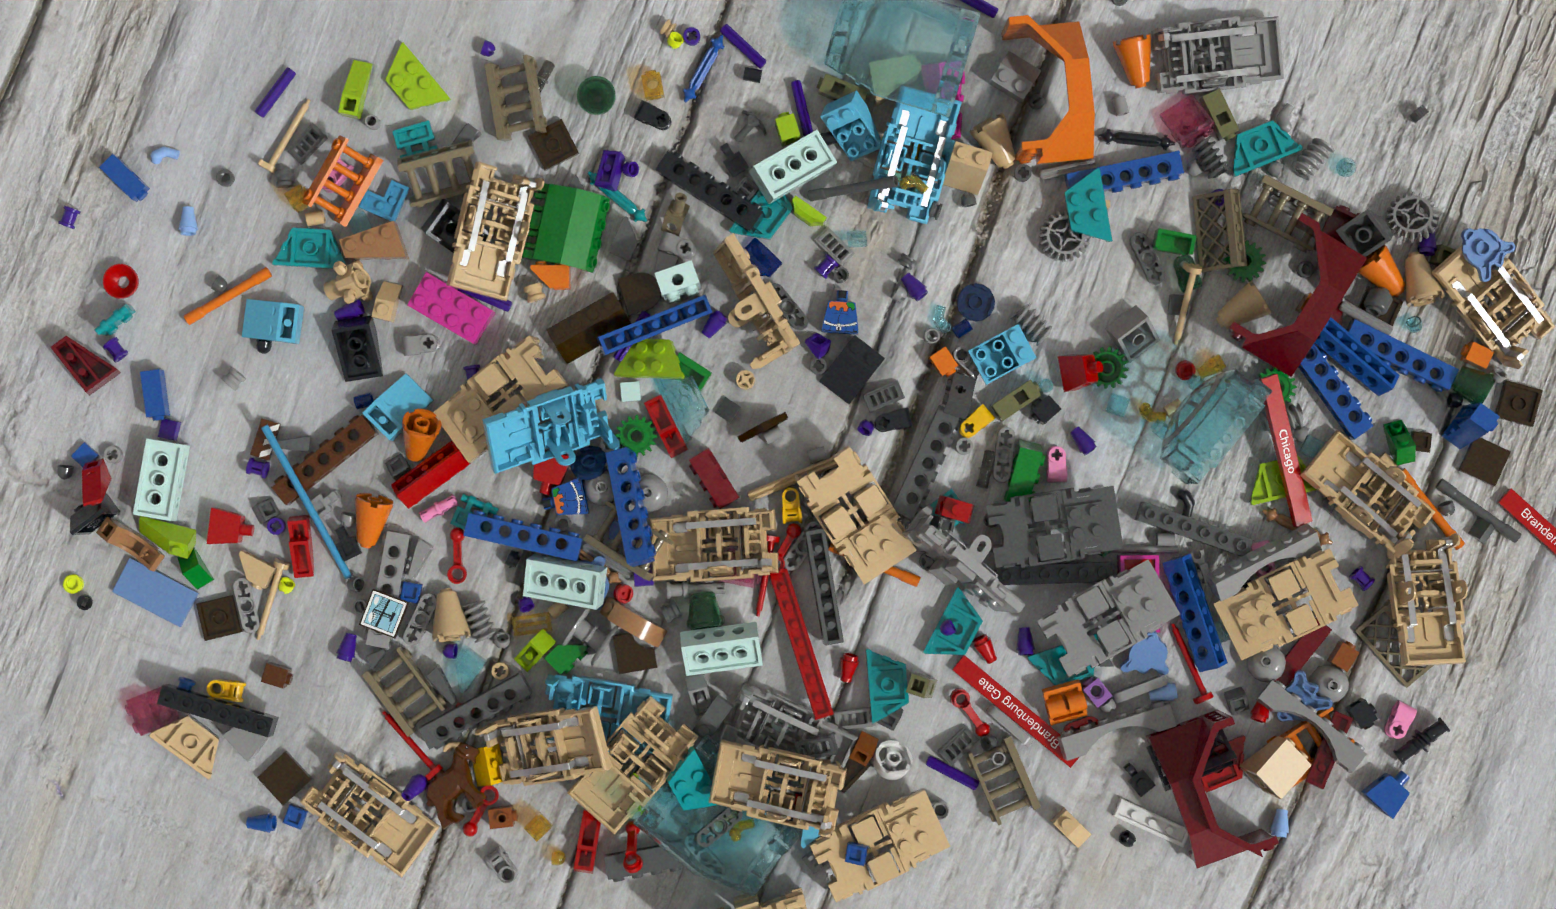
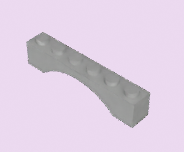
M1305 524L1207 574L1211 592L1220 601H1223L1237 594L1244 583L1267 564L1284 558H1301L1303 556L1307 558L1322 550L1317 532L1309 524Z
M1277 680L1276 682L1270 681L1256 700L1271 712L1293 714L1312 724L1327 741L1334 762L1348 773L1354 772L1367 755L1364 752L1365 748L1359 743H1353L1347 739L1349 736L1340 729L1337 731L1333 728V723L1325 717H1319L1316 714L1317 711L1312 706L1307 705L1306 707L1300 702L1302 699L1295 693L1290 694L1285 690L1286 687Z
M1158 701L1152 703L1153 707L1147 709L1145 706L1134 709V713L1128 715L1127 712L1120 713L1112 720L1104 718L1098 720V724L1093 726L1085 724L1080 726V730L1073 732L1070 729L1061 732L1062 735L1058 736L1057 739L1063 759L1068 761L1086 755L1098 739L1118 728L1140 726L1160 732L1177 726L1170 704Z

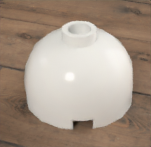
M888 740L882 742L876 749L873 757V766L877 774L887 780L902 778L910 770L913 762L909 749L906 746L899 745L900 742Z

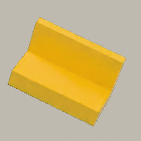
M499 743L490 748H487V746L478 747L480 753L476 756V763H473L477 787L503 782L499 765L503 764Z

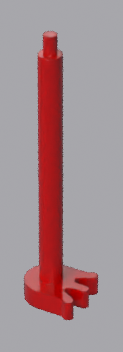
M767 534L768 553H773L775 542L779 543V536ZM762 575L756 605L757 617H760V612L763 609L769 575Z
M1174 623L1171 624L1174 637L1201 694L1193 698L1195 704H1200L1214 696L1211 691H1206L1179 629L1176 628Z
M383 711L382 714L387 722L431 770L425 776L428 781H431L438 772L443 770L442 765L436 766L410 736H406L395 719L390 714H387L386 711Z

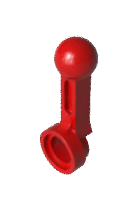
M796 523L787 526V535L776 552L780 562L778 573L782 572L785 567L783 557L792 541L801 534V527Z
M458 527L453 528L450 532V539L453 541L454 564L447 572L448 579L454 584L462 583L467 577V570L462 563L464 530ZM460 569L463 572L462 578H455L453 570Z
M962 688L953 690L950 695L951 703L966 712L975 725V733L978 736L988 735L990 727L986 722L980 720L971 707L969 693ZM960 694H964V702L957 703V696Z
M485 786L481 789L480 792L482 793L488 789L493 790L495 797L491 801L484 799L485 803L478 807L471 820L463 825L462 830L466 836L472 837L477 833V824L486 808L498 800L499 792L494 786Z
M634 820L629 821L625 826L628 835L626 857L624 858L623 866L628 873H636L643 866V860L636 853L637 834L640 832L641 827ZM636 859L633 864H628L631 860Z

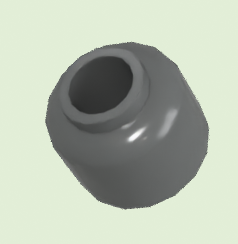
M1384 287L1371 289L1364 301L1366 312L1375 317L1386 314L1393 298L1389 290Z

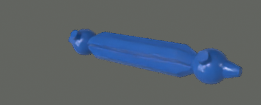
M723 35L711 39L712 47L707 50L689 82V88L683 89L685 103L690 99H696L695 91L700 88L718 56V50L724 49Z

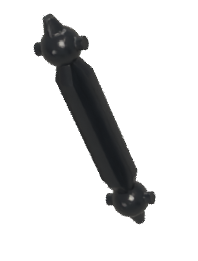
M1107 129L1106 132L1098 136L1107 145L1114 141L1118 144L1147 147L1161 146L1163 150H1167L1169 146L1175 145V142L1170 140L1168 135H1164L1160 139L1153 135L1123 132L1113 134L1111 129Z

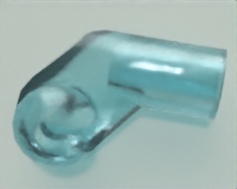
M937 305L933 323L940 332H949L952 326L944 318L946 307Z

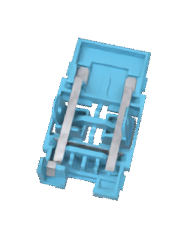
M901 85L896 107L893 109L891 123L887 122L886 124L888 128L884 131L872 174L874 176L873 180L896 175L898 186L871 190L867 205L868 209L887 213L888 208L894 210V205L908 208L906 215L908 220L923 224L928 223L933 201L938 202L945 172L955 144V140L951 138L957 126L956 121L961 101ZM887 140H890V141H893V142H897V143H896V144L889 143V142H887ZM914 142L911 158H906L907 148L903 144L910 146V143ZM918 144L923 145V150L935 153V155L921 151L919 153L918 160H915ZM905 162L909 164L905 178L901 179L902 174L895 171H901ZM880 166L886 167V168H889V170H885V169H882V168H879V167H880ZM912 166H916L914 170L915 175L926 178L928 181L915 177L913 181H908Z

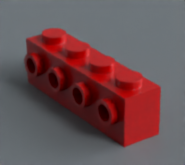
M450 441L391 484V487L396 496L409 509L471 463H468L455 443Z

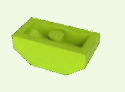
M796 195L792 199L791 206L794 216L808 226H822L827 220L826 216Z

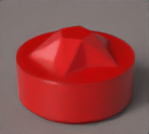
M1183 360L1176 365L1175 372L1181 380H1189L1195 375L1196 368L1191 361Z
M624 583L617 585L613 592L614 599L622 604L628 603L633 597V589Z

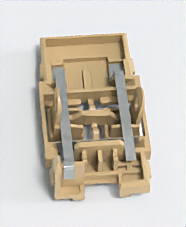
M475 162V169L471 178L472 182L470 185H466V189L469 190L468 193L464 194L454 236L457 240L456 243L452 244V247H455L446 285L497 300L507 301L511 282L515 274V265H520L526 237L529 232L534 204L530 203L534 191L542 190L545 181L543 178L532 179L513 174L512 182L508 183L493 178L497 167L482 162ZM492 205L494 206L491 221L486 220L489 211L487 209H490ZM498 207L502 208L501 213L506 214V216L498 217L497 222H495ZM484 226H488L489 234L484 242L482 241L483 237L478 235L483 234ZM495 228L493 239L497 241H494V244H491L490 240L493 235V229Z
M749 507L689 511L687 516L680 514L671 515V517L649 518L651 528L658 532L660 529L670 535L669 539L674 541L672 545L664 541L654 557L655 561L651 562L652 574H654L652 581H687V579H690V582L746 579L754 578V574L761 576L778 573V553H768L767 531L777 530L774 509L766 510V508L750 511ZM706 528L709 530V538L712 541L716 540V543L702 545V540H707ZM654 534L650 537L651 544H654L658 538ZM738 537V542H723V540ZM738 546V551H735V554L732 551L723 552V547ZM716 547L717 552L709 554L710 562H708L707 553H703V549Z
M721 740L709 803L730 807L741 812L747 811L746 816L808 830L811 826L819 830L818 835L830 838L833 830H835L839 809L829 807L833 787L838 788V790L843 789L847 768H839V766L829 763L826 765V763H823V759L814 760L815 757L772 747L766 749L763 745L756 749L755 746ZM776 754H779L778 762L775 764ZM773 771H776L775 776L783 778L782 784L767 780V776L772 777ZM801 777L800 784H804V788L789 786L788 781L797 782ZM766 784L781 788L780 791L773 790L771 792L769 804H767L770 789H765ZM787 789L795 792H803L802 797H797L795 811L794 805L796 795L786 792Z
M340 751L336 752L334 758L327 766L330 770L329 773L334 774L322 791L315 786H311L300 803L310 813L319 816L318 822L365 857L373 856L376 862L382 866L385 865L402 878L439 829L440 825L422 813L423 811L414 804L412 806L410 801L404 800L401 796L402 792L371 769L365 767L363 763L357 765L354 763L355 760L348 755H344ZM372 776H374L375 778H373V779L367 784V782L370 780V778H371ZM362 789L364 790L359 797L367 802L364 806L358 804L351 797L353 793L358 796ZM395 791L396 793H395V794L393 795V797L389 800L390 796H391V795L393 794V792ZM348 800H349L355 807H357V808L360 809V812H359V811H357L355 808H352V809H350V810L345 814L344 817H342L343 814L346 812V810L349 808V806L346 805V803H347ZM386 805L381 811V814L384 815L382 819L373 815L368 810L372 806L379 811ZM364 814L379 822L376 826L372 824L366 833L364 832L371 824V820L364 816ZM359 838L361 839L357 845L352 842H356L357 840H359Z

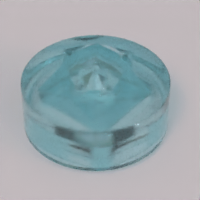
M1351 158L1341 159L1336 165L1337 173L1342 177H1350L1356 171L1355 161Z

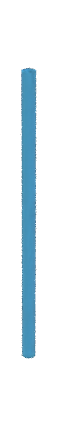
M269 425L263 426L261 428L344 578H350L352 576Z

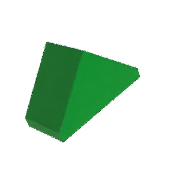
M195 547L188 559L177 557L182 574L197 590L214 580Z

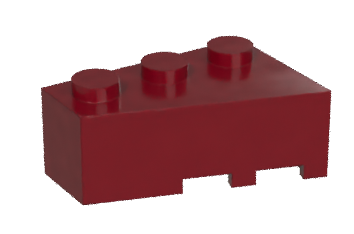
M68 336L63 337L50 347L89 396L121 373L117 368Z
M710 448L689 460L691 471L694 475L698 474L701 479L699 484L704 492L708 490L712 496L709 500L714 508L722 509L740 498Z

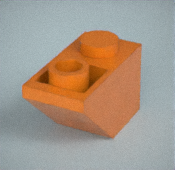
M535 262V265H530V269L551 290H571L570 266L556 263L554 265H547V262Z

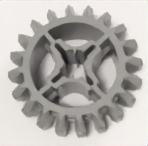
M1413 191L1411 196L1403 193V199L1397 196L1396 202L1391 201V207L1387 208L1386 220H1388L1387 225L1392 227L1393 233H1396L1395 237L1397 239L1403 236V242L1407 238H1410L1411 243L1414 242V238L1421 242L1422 236L1427 239L1429 238V233L1433 234L1435 232L1434 227H1438L1437 220H1439L1440 215L1436 214L1439 209L1434 207L1435 202H1428L1429 196L1422 198L1421 192L1418 196H1415ZM1413 205V206H1412L1411 208H1409V209H1405V208H1404V207H1406V206ZM1419 207L1423 208L1426 211L1428 217H1425V214L1420 213ZM1415 211V217L1414 219H1412L1410 223L1411 215H1413ZM1396 217H1398V218H1400V220L1404 221V222L1406 223V227H1403V226L1398 222V220H1397ZM1415 226H1423L1418 229H1413V227Z
M1067 210L1063 211V216H1061L1060 211H1056V218L1053 214H1050L1049 219L1051 222L1047 219L1043 221L1046 226H1041L1040 230L1045 233H1040L1038 236L1045 240L1040 241L1039 244L1047 245L1043 248V252L1049 249L1051 252L1048 254V257H1051L1054 253L1056 254L1055 261L1060 256H1062V262L1066 261L1067 256L1070 261H1073V254L1079 258L1081 256L1079 251L1082 253L1086 252L1083 246H1089L1090 243L1085 241V239H1090L1091 237L1080 233V238H1078L1070 231ZM1067 221L1063 229L1051 228L1056 222ZM1066 231L1069 235V238H1067L1062 243L1063 240L1061 239L1062 237H1060V234H1063ZM1050 234L1058 240L1057 248L1051 243ZM1066 243L1078 244L1071 251H1063Z

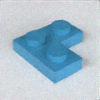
M391 180L384 197L367 190L360 202L359 208L390 222H396L410 188Z

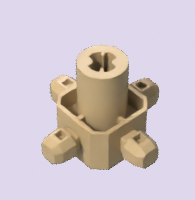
M355 260L349 265H345L341 261L335 262L333 269L337 276L336 279L324 284L326 296L330 300L344 296L343 299L347 304L354 302L358 298L365 302L371 301L373 298V293L369 290L371 279L369 274L363 269L362 262Z

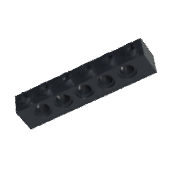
M669 151L666 152L655 169L659 175L751 234L754 233L765 216L762 211L763 207L755 202L752 204L747 202V197L740 192L733 193L730 191L731 187L726 183L721 182L719 184L714 181L715 177L708 172H700L698 170L700 167L691 161L689 164L683 161L684 157L675 151L673 154ZM678 167H684L682 174H675V170ZM699 177V183L692 185V178ZM710 187H715V193L712 195H708L707 189ZM725 197L732 198L729 205L722 204ZM740 208H748L747 213L739 215L738 211Z
M1112 562L1043 564L1025 566L1021 568V565L1004 568V566L996 568L995 566V573L998 575V581L1003 585L1100 582L1113 575Z
M171 684L162 685L157 701L159 705L265 737L274 735L279 717Z

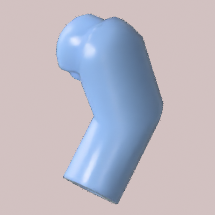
M162 146L152 151L150 155L151 162L160 164L164 157L177 160L180 151Z

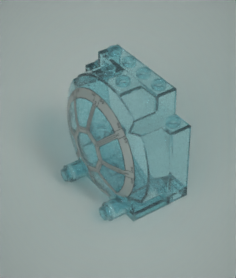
M1237 368L1224 371L1206 381L1199 375L1193 374L1187 381L1188 387L1193 391L1177 407L1169 424L1157 419L1150 427L1153 429L1152 432L1163 440L1160 459L1173 469L1171 473L1185 484H1198L1211 468H1216L1265 407L1263 403L1273 392L1259 379L1250 380Z

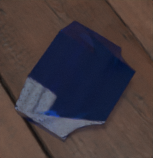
M754 238L745 247L750 255L749 260L751 264L759 269L760 276L770 278L783 264L757 238Z

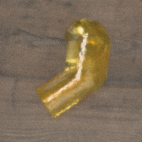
M916 175L905 176L899 182L900 187L904 190L915 187L923 194L928 189V186Z
M1149 403L1141 404L1139 412L1146 421H1166L1165 412H1154Z
M753 818L739 821L731 828L729 836H731L732 841H739L741 839L740 833L743 830L755 828Z

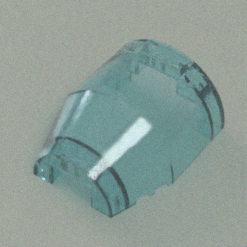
M842 0L824 64L843 76L845 74L855 80L857 85H864L875 96L950 117L978 25L980 12L939 0Z
M706 734L694 749L713 782L720 745ZM667 781L654 794L633 822L634 825L692 874L752 897L756 895L766 882L765 877L781 856L787 853L800 837L794 827L746 816L747 811H742V819L709 847H699L694 841L696 832L722 812L726 806L717 805L683 811ZM769 792V795H768L767 804H769V800H770V796H771L770 792ZM730 810L731 815L724 819L727 821L730 818H736V810ZM721 821L714 823L715 831H722L723 823ZM709 832L707 835L701 834L702 839L700 840V842L707 843L706 838L709 835H713V837H715V835L711 832Z

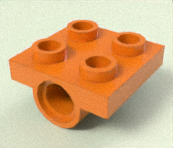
M1079 679L1042 689L1050 725L1088 716L1086 710L1087 703Z

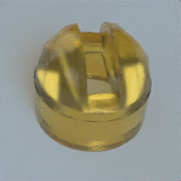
M553 849L551 865L563 864L566 858L565 853Z

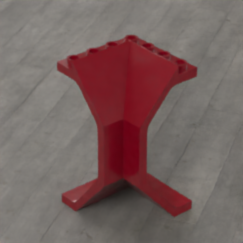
M1303 213L1298 218L1295 227L1315 238L1320 282L1296 321L1292 325L1261 334H1254L1235 322L1229 328V332H1231L1230 337L1238 342L1241 339L1244 340L1242 348L1290 377L1293 376L1367 259V257L1321 231L1319 222Z
M1218 709L1176 724L1177 726L1146 735L1147 741L1152 746L1173 792L1188 833L1191 850L1188 852L1190 858L1195 862L1196 868L1206 866L1246 850L1263 857L1261 850L1269 851L1275 848L1274 845L1279 844L1276 835L1272 836L1263 829L1236 837L1217 825L1201 777L1217 732L1235 724L1232 716Z

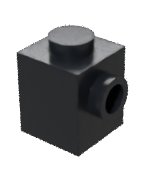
M1047 395L1045 398L1041 399L1039 397L1031 404L1033 408L1030 412L1032 413L1031 418L1037 424L1041 423L1044 425L1061 408L1050 395Z
M1359 698L1345 707L1357 728H1364L1366 730L1372 727L1374 721L1378 719L1375 715L1377 713L1376 709L1371 703L1368 704L1366 699Z

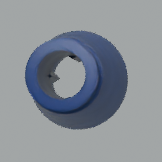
M270 813L248 817L246 826L248 829L270 833L276 829L277 818Z

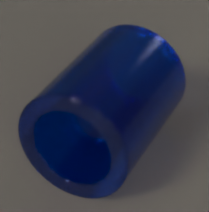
M966 318L951 327L958 339L973 330Z
M371 392L354 397L357 410L369 407L374 402Z

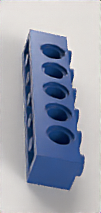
M1180 151L1097 167L1100 168L1101 177L1107 176L1110 179L1109 185L1103 184V190H1112V193L1121 192L1124 187L1129 186L1131 189L1140 188L1143 183L1148 182L1149 185L1161 183L1160 180L1167 178L1168 181H1175L1184 174ZM1159 164L1164 165L1166 173H1160L1157 166ZM1097 168L1066 174L1064 178L1067 190ZM1140 168L1146 169L1147 177L1139 175ZM1121 172H1126L1128 174V181L1121 180Z
M705 294L599 336L597 341L603 356L713 312Z
M1330 317L1314 343L1377 396L1393 390L1400 375Z
M1356 319L1350 320L1346 328L1359 341L1361 336L1365 335L1368 338V343L1365 346L1389 367L1391 365L1397 368L1396 371L1405 376L1407 374L1412 375L1415 381L1421 384L1426 382L1432 385L1431 388L1438 392L1450 390L1459 369ZM1380 343L1385 346L1383 354L1378 351ZM1397 352H1400L1402 354L1401 362H1398L1395 359V354ZM1414 360L1420 364L1418 370H1415L1412 366ZM1431 369H1435L1437 372L1435 379L1430 376Z
M1314 343L1310 348V359L1304 358L1298 368L1348 438L1355 440L1373 427L1371 423L1372 418L1367 412L1362 411L1360 401L1355 396L1352 397L1347 383L1340 380L1337 376L1339 374L1337 369L1333 365H1329L1326 360L1327 355L1323 350H1319ZM1317 364L1323 369L1320 375L1315 372ZM1328 380H1331L1334 384L1332 390H1328L1326 387ZM1340 395L1345 399L1343 406H1340L1337 402V398ZM1351 411L1356 414V419L1353 422L1348 417Z
M628 447L606 452L626 562L632 567L654 562L656 551L654 545L651 544L650 537L652 536V531L647 524L648 511L643 504L645 495L639 484L641 475L639 470L636 469V453ZM627 465V471L622 474V468ZM631 484V489L625 492V487ZM634 502V509L629 511V505ZM635 521H638V527L636 529H633V523ZM642 539V545L636 548L637 541Z
M474 510V514L468 513L463 536L573 561L579 560L583 538H579L580 534L568 531V535L561 534L560 529L551 527L549 531L541 529L542 525L531 523L530 526L523 525V521L516 519L508 522L504 521L503 516L494 514L490 518L485 516V512ZM485 521L491 524L489 532L482 530V524ZM504 525L510 528V534L506 537L500 532L501 527ZM522 530H527L529 533V538L526 541L521 540L519 537V533ZM541 534H545L548 537V542L545 545H541L538 542V537ZM560 538L565 539L567 542V546L564 549L557 547V541Z
M1191 553L1163 562V570L1167 576L1176 607L1180 612L1182 627L1186 632L1188 645L1192 650L1194 663L1198 671L1204 672L1222 667L1228 662Z

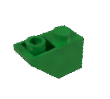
M1398 420L1383 424L1389 452L1396 466L1415 462L1416 444L1404 422Z
M558 644L544 659L560 675L563 672L567 674L575 667L572 663L577 658L581 661L588 654L587 649L589 646H584L583 644H567L562 646V644Z

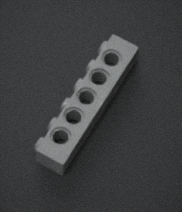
M387 531V534L383 535L382 545H384L383 553H380L378 564H381L380 571L376 572L374 581L377 583V590L384 592L383 586L389 584L392 588L390 595L400 598L413 535L395 531ZM393 546L399 549V554L396 557L390 553V549ZM389 565L395 567V574L393 576L387 573ZM366 628L364 633L366 645L386 649L392 648V637Z

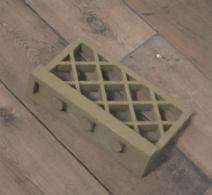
M1225 189L1219 192L1192 196L1199 264L1202 267V272L1247 266L1240 190ZM1224 195V204L1220 208L1215 204V201L1219 196ZM1205 199L1209 203L1204 211L1200 208L1199 200ZM1212 206L1218 210L1214 219L1207 214ZM1221 214L1226 217V223L1223 227L1217 223ZM1204 217L1211 222L1206 230L1201 224ZM1214 225L1220 229L1216 238L1209 233ZM1223 233L1228 236V242L1225 246L1219 242ZM1206 236L1213 241L1208 249L1203 243ZM1216 244L1222 248L1218 257L1211 252ZM1225 252L1230 255L1231 264H1224L1221 261ZM1208 255L1215 260L1211 267H1206L1205 260Z
M1388 599L1378 611L1357 627L1355 632L1407 688L1434 665L1402 667L1400 652H1390V641L1399 642V639L1390 638L1391 628L1394 627L1391 625L1393 619L1391 604ZM1385 612L1389 616V624H1377L1378 616ZM1366 626H1373L1374 637H1366L1361 631ZM1377 627H1388V638L1377 637ZM1376 640L1387 641V651H1378L1376 649ZM1389 654L1400 655V664L1391 665L1389 663ZM1402 669H1413V676L1408 681L1402 678Z

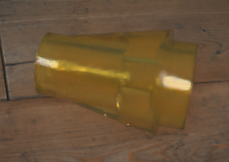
M1218 354L1216 356L1213 355L1196 370L1201 379L1223 372L1226 365Z

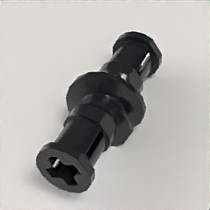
M1439 717L1437 722L1424 729L1423 732L1415 729L1416 737L1412 736L1413 739L1406 742L1397 751L1394 750L1393 753L1404 765L1407 759L1414 754H1418L1421 749L1429 752L1427 745L1430 746L1431 742L1436 741L1446 731L1450 732V729Z

